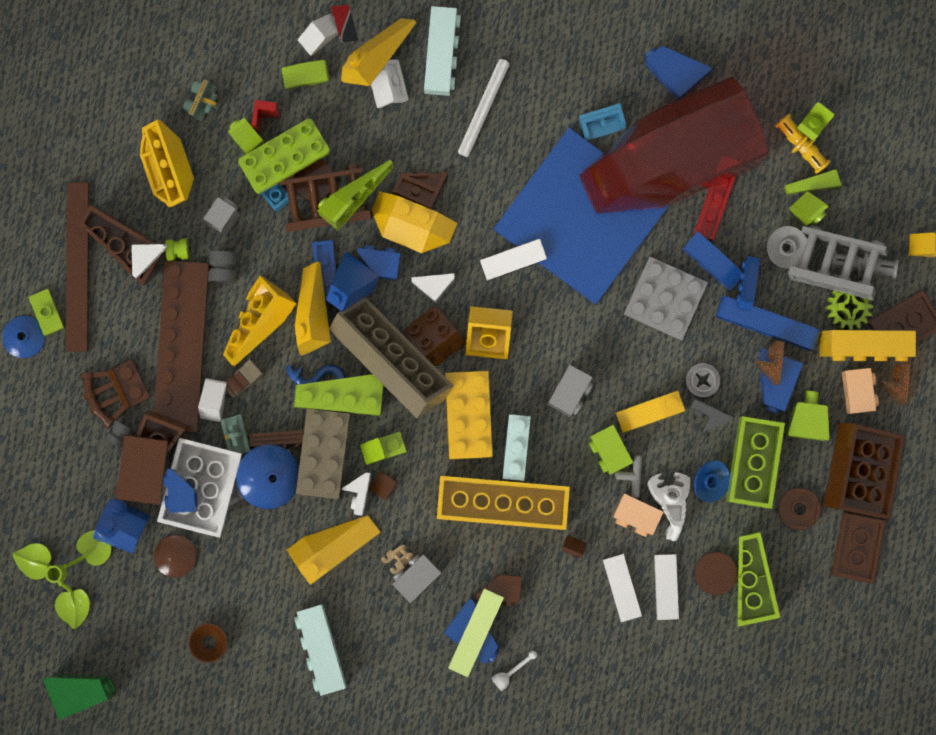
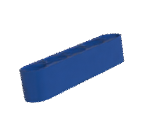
M722 296L715 317L809 351L815 350L821 330L755 306H752L751 310L738 308L736 299Z

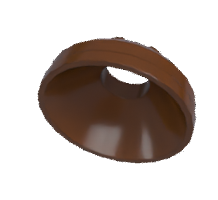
M205 623L199 625L189 636L188 646L190 653L198 661L204 663H212L219 660L225 654L228 647L226 633L215 624ZM207 636H213L216 639V645L212 649L204 646V639Z

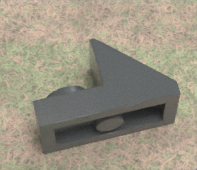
M693 399L689 406L693 410L692 414L700 418L708 417L701 432L731 422L733 417L696 399Z

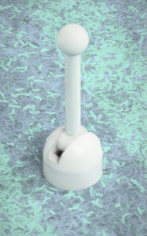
M530 651L529 656L507 674L499 672L491 677L501 692L509 685V677L528 661L535 659L537 653Z

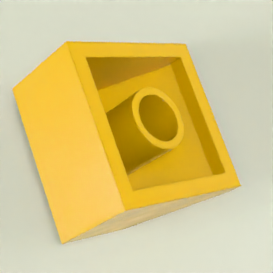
M470 306L465 355L508 360L513 311Z

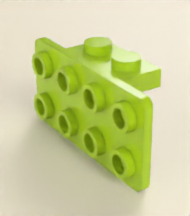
M306 119L239 158L238 163L254 191L260 194L328 155L330 149L312 119Z

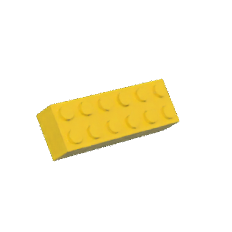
M440 476L437 519L566 530L570 487Z

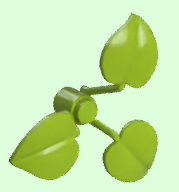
M95 530L83 534L77 541L76 548L83 555L64 565H48L52 559L51 552L45 545L39 543L30 544L12 554L17 566L27 577L39 580L46 576L49 582H58L59 586L68 590V592H63L57 597L55 610L58 616L73 629L78 628L87 618L90 610V598L84 590L77 589L72 591V588L63 582L68 576L67 568L85 558L89 564L94 566L104 564L109 559L112 551L111 545L93 539Z

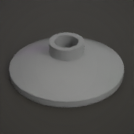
M792 226L776 229L770 235L767 242L769 258L775 265L781 268L790 269V266L797 267V265H800L806 246V236L801 230ZM784 244L789 247L787 252L782 249Z

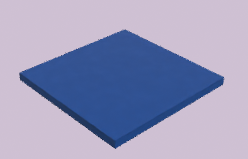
M568 128L493 230L516 247L541 239L547 259L538 263L596 305L671 202Z

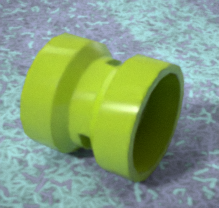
M181 238L176 242L173 239L165 240V244L168 246L165 250L167 261L175 260L176 257L182 260L189 259L188 238Z

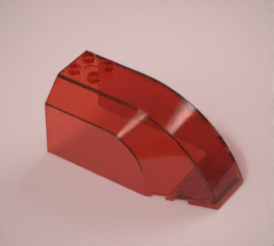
M729 77L662 106L644 116L590 164L579 177L596 214L649 208L658 209L667 207L759 167L767 157L768 149L763 128L746 91L733 77Z

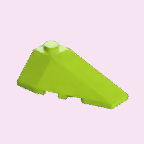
M388 160L331 194L329 198L325 197L318 205L319 209L317 211L319 215L339 231L394 168L393 162Z

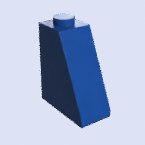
M664 46L658 49L654 47L646 54L647 59L644 63L677 101L709 75L712 70L709 66Z
M346 252L333 279L326 300L343 312L374 291L379 275L349 252Z
M762 348L759 351L762 405L767 407L766 411L778 415L779 412H785L803 363Z
M471 598L468 599L444 631V634L457 644L460 643L476 607L474 600ZM490 630L477 656V659L483 664H486L488 661L492 663L499 653L496 651L498 645Z

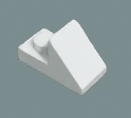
M364 473L341 489L358 493L357 497L353 496L351 509L354 510L356 515L363 516L371 473Z

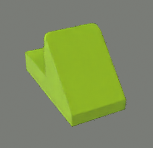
M817 102L797 129L814 141L833 118L834 113Z
M401 432L376 438L360 445L366 465L407 452Z

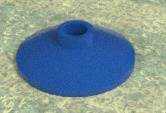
M18 316L12 319L3 331L5 348L10 354L19 358H29L36 355L42 349L45 342V336L39 322L30 316ZM22 332L26 335L24 340L19 339V334Z
M712 460L700 467L694 480L695 493L700 500L707 503L716 502L726 493L730 479L729 470L726 465L720 461Z

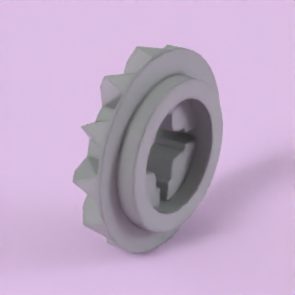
M696 364L690 368L686 375V386L692 394L698 397L711 396L719 388V373L710 364ZM709 373L706 379L709 386L702 384L697 387L699 379L695 374L703 377Z

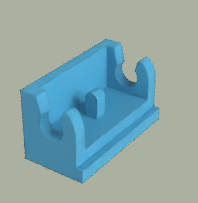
M620 103L579 116V123L586 141L626 129V121Z

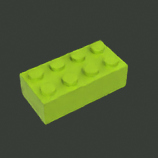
M744 416L739 417L726 502L772 509L785 423Z

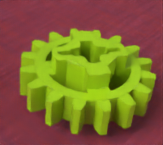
M837 291L831 292L834 298H827L831 305L825 307V309L831 310L827 317L834 318L833 325L840 323L839 329L847 326L848 330H852L853 325L856 329L861 328L860 322L864 325L868 323L865 317H871L872 314L868 310L874 308L873 305L868 304L870 299L859 297L861 300L859 302L854 295L838 293ZM844 294V300L841 303H836L838 298ZM849 302L850 306H854V309L850 312L849 309L845 308V305L849 304ZM863 311L861 316L854 321L855 314ZM837 312H840L844 316V320L837 314Z

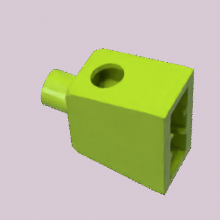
M806 391L805 403H794L785 436L829 441L828 407L826 405H818L819 392Z

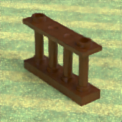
M358 164L346 166V171L296 178L295 174L279 182V185L286 184L292 217L289 223H285L286 231L290 232L330 225L317 211L319 209V198L316 180L328 178L330 192L333 194L339 190L336 176L349 174L351 183L358 179V173L364 172V168H359ZM307 181L313 214L311 219L303 220L302 216L300 217L294 183ZM362 204L347 222L371 219V211L366 210Z

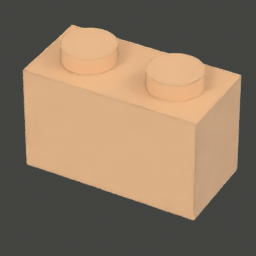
M871 368L843 371L842 379L847 414L876 411L879 401L878 395L874 394L873 385H876L875 373L871 372Z
M623 494L612 517L616 519V524L625 528L628 525L636 528V533L647 537V534H654L663 511Z

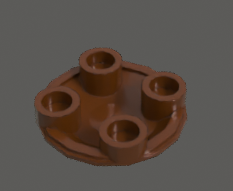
M167 536L155 548V565L166 576L174 578L184 576L196 565V549L185 536Z

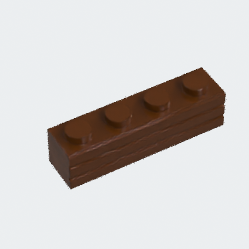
M304 430L249 434L250 447L255 448L266 444L277 445L282 448H288V445L301 447Z

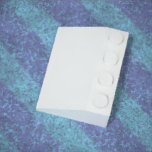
M179 438L171 469H175L197 489L198 511L169 513V509L165 508L164 501L165 496H168V487H166L157 522L220 538L242 454Z

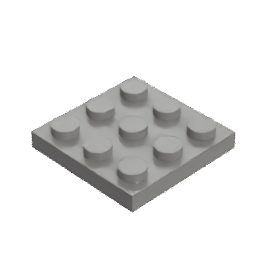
M649 257L623 315L682 341L708 282Z

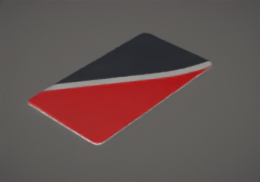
M349 5L332 6L331 10L340 41L350 42L359 40Z

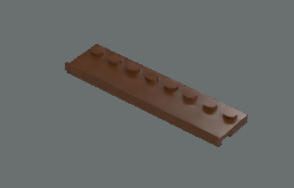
M165 261L154 412L187 424L188 426L183 432L198 433V406L201 397L210 264Z

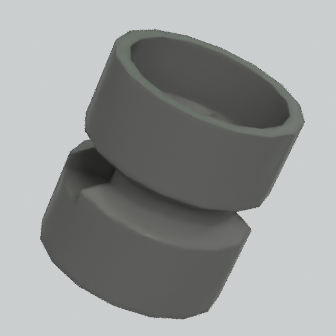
M210 251L209 264L213 268L208 272V282L235 284L236 271L232 267L237 265V253Z

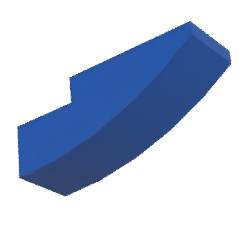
M698 231L682 249L698 262L699 266L730 291L740 281V269Z

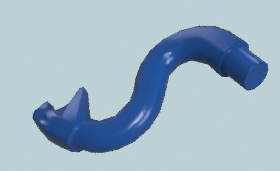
M293 365L287 366L289 377L297 385L320 382L327 373H332L335 379L346 378L344 371L336 365L322 366L310 379L302 378L303 366L297 370L292 369Z

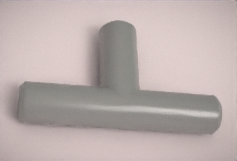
M634 455L633 472L617 471L615 473L617 480L632 481L631 497L633 498L640 497L642 456Z

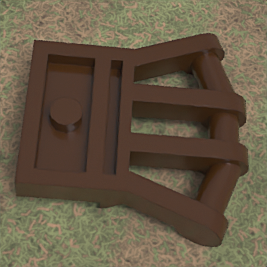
M133 360L127 361L106 372L81 373V379H84V399L88 400L91 406L89 408L91 413H94L107 429L127 409L151 398ZM110 377L111 382L93 390L92 378ZM115 388L117 396L100 404L98 403L95 396ZM118 401L122 403V406L111 417L102 410Z

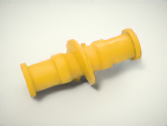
M789 113L775 127H779L787 136L789 142L793 143L794 148L791 152L799 151L802 157L815 169V174H817L831 161L823 157L818 151L819 149L812 144L814 143L813 140L808 139L809 137L797 129L798 126L790 118L791 115Z

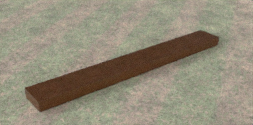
M67 183L66 352H88L89 233L79 222L89 207V183Z

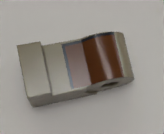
M249 359L244 366L226 381V392L232 399H235L262 378L264 374Z

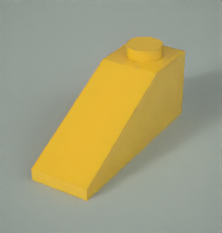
M675 391L616 413L622 433L682 413L685 409L679 392Z

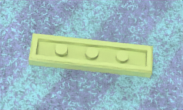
M487 589L483 590L448 669L466 677L469 676L504 597Z

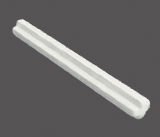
M499 59L458 150V153L464 157L469 156L507 72L509 62L504 59Z

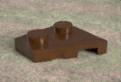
M401 173L392 194L432 209L448 173Z

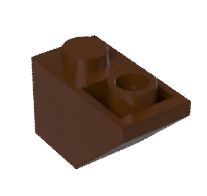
M500 574L477 593L476 599H480L483 590L487 589L504 597L502 605L514 606L515 602L519 603L522 576Z

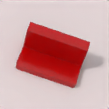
M255 100L252 127L257 133L261 132L262 117L279 119L280 109L277 103Z

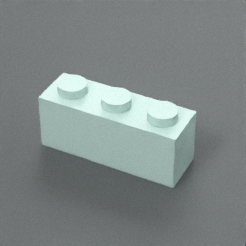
M509 414L502 479L524 481L530 416Z

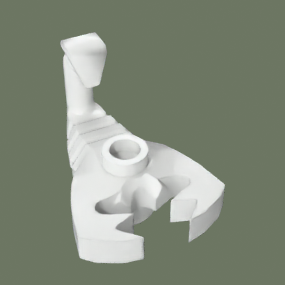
M674 472L673 476L676 480L673 484L675 485H666L658 488L664 483V480L659 479L662 474L660 473L651 477L647 486L651 495L662 506L666 517L670 521L671 525L665 530L666 539L677 541L685 521V501L690 490V478L687 475Z

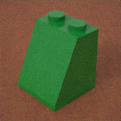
M55 674L43 679L59 720L115 696V684L112 679H108V676Z

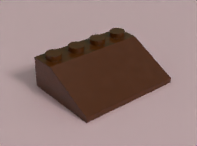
M839 422L823 507L890 520L905 436L858 424Z

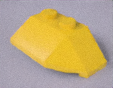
M156 120L142 128L143 136L140 157L153 195L166 203L168 207H174L188 199L194 176L181 139L161 120Z
M379 191L371 210L383 238L419 253L449 244L458 224L434 210L400 196Z

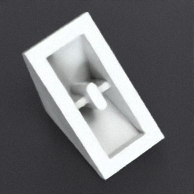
M328 14L312 21L299 37V43L310 56L314 55L338 35L334 17Z
M166 244L132 245V276L139 278L168 246Z
M454 274L412 277V284L436 303L454 282L455 277Z
M205 379L198 406L200 418L221 422L227 382Z

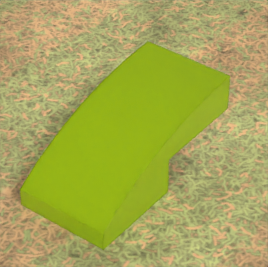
M326 60L306 62L282 68L285 89H293L304 85L312 86L330 81Z

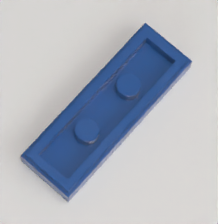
M333 240L312 242L314 263L318 261L321 264L326 305L331 304L326 298L337 272Z

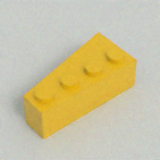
M821 331L819 336V357H832V361H846V357H853V361H867V357H874V361H887V357H895V361H908V357H916V331Z

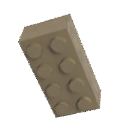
M307 408L296 494L340 499L351 414Z

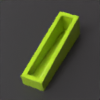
M835 169L785 185L784 189L786 195L807 191L840 188L842 185Z

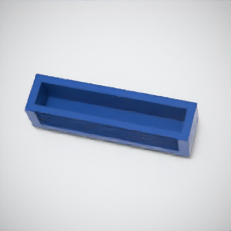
M747 256L745 261H742L741 268H743V272L741 271L740 274L742 281L738 286L740 294L737 295L736 299L738 308L751 310L754 304L759 258Z

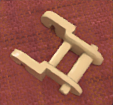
M400 545L395 550L388 551L386 553L387 559L385 557L381 558L383 563H389L391 560L397 559L398 562L395 563L396 569L393 567L390 569L392 574H397L404 569V565L413 558L412 553L406 552L407 547L405 545Z

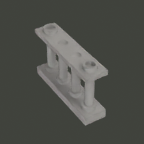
M814 225L809 227L803 226L802 232L808 239L800 265H797V267L790 266L788 272L790 280L874 300L876 291L870 282L878 256H887L888 254L887 246L875 240L867 242L821 231L820 227ZM816 239L829 242L821 269L817 272L809 271L808 265ZM837 244L849 247L842 273L838 278L830 276V273H828ZM858 249L870 252L862 281H859V283L853 282L849 278Z

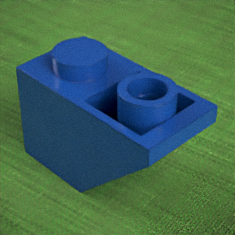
M363 245V248H358L359 256L372 271L379 275V279L398 281L401 254L397 253L396 249L384 248V251L376 250V247Z
M167 469V474H164L163 478L164 487H168V496H165L164 500L165 508L169 509V513L198 511L197 489L175 469Z

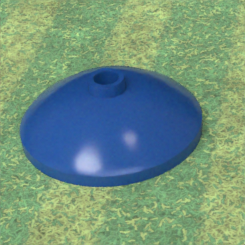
M271 444L257 446L247 452L238 465L236 473L237 487L243 498L253 506L262 509L278 508L286 504L295 495L299 466L294 456L280 446ZM274 474L275 480L270 482L269 476Z

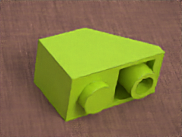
M245 118L237 119L229 126L230 130L228 133L245 154L264 144L262 138Z
M807 191L789 209L807 227L810 223L812 225L818 223L826 215L824 210L828 206Z

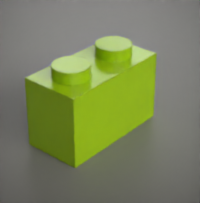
M614 425L590 436L591 441L588 444L594 454L598 453L601 458L598 463L604 473L608 472L611 475L633 463Z

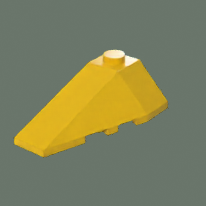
M400 18L355 50L342 67L341 80L343 83L370 86L414 27L416 21Z
M318 261L303 268L295 321V334L300 355L310 353L331 342L321 264Z
M261 275L246 297V300L249 301L245 312H240L238 317L241 319L240 326L232 331L223 353L233 366L237 365L287 319L296 305V302L286 292Z
M367 515L305 536L288 548L287 551L297 568L311 585L381 532Z

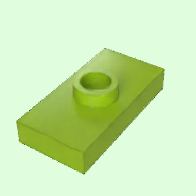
M49 289L28 297L44 336L65 329Z

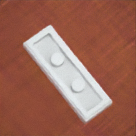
M537 239L482 259L480 262L486 279L490 280L545 260L547 256L541 239Z
M624 554L604 559V567L620 621L624 622L641 617V611Z
M676 554L654 555L657 620L679 619Z

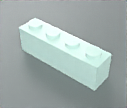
M431 6L424 94L450 96V90L455 88V77H451L452 69H456L457 57L453 56L454 48L458 49L459 36H455V29L460 28L461 15H457V8Z
M323 604L298 611L297 616L294 617L297 629H301L303 637L300 638L303 650H307L309 658L306 660L309 670L314 671L315 679H312L315 691H319L320 696L345 689L347 685Z

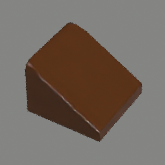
M379 471L369 490L387 500L398 482Z
M566 536L561 549L566 553L582 558L586 543L571 536Z

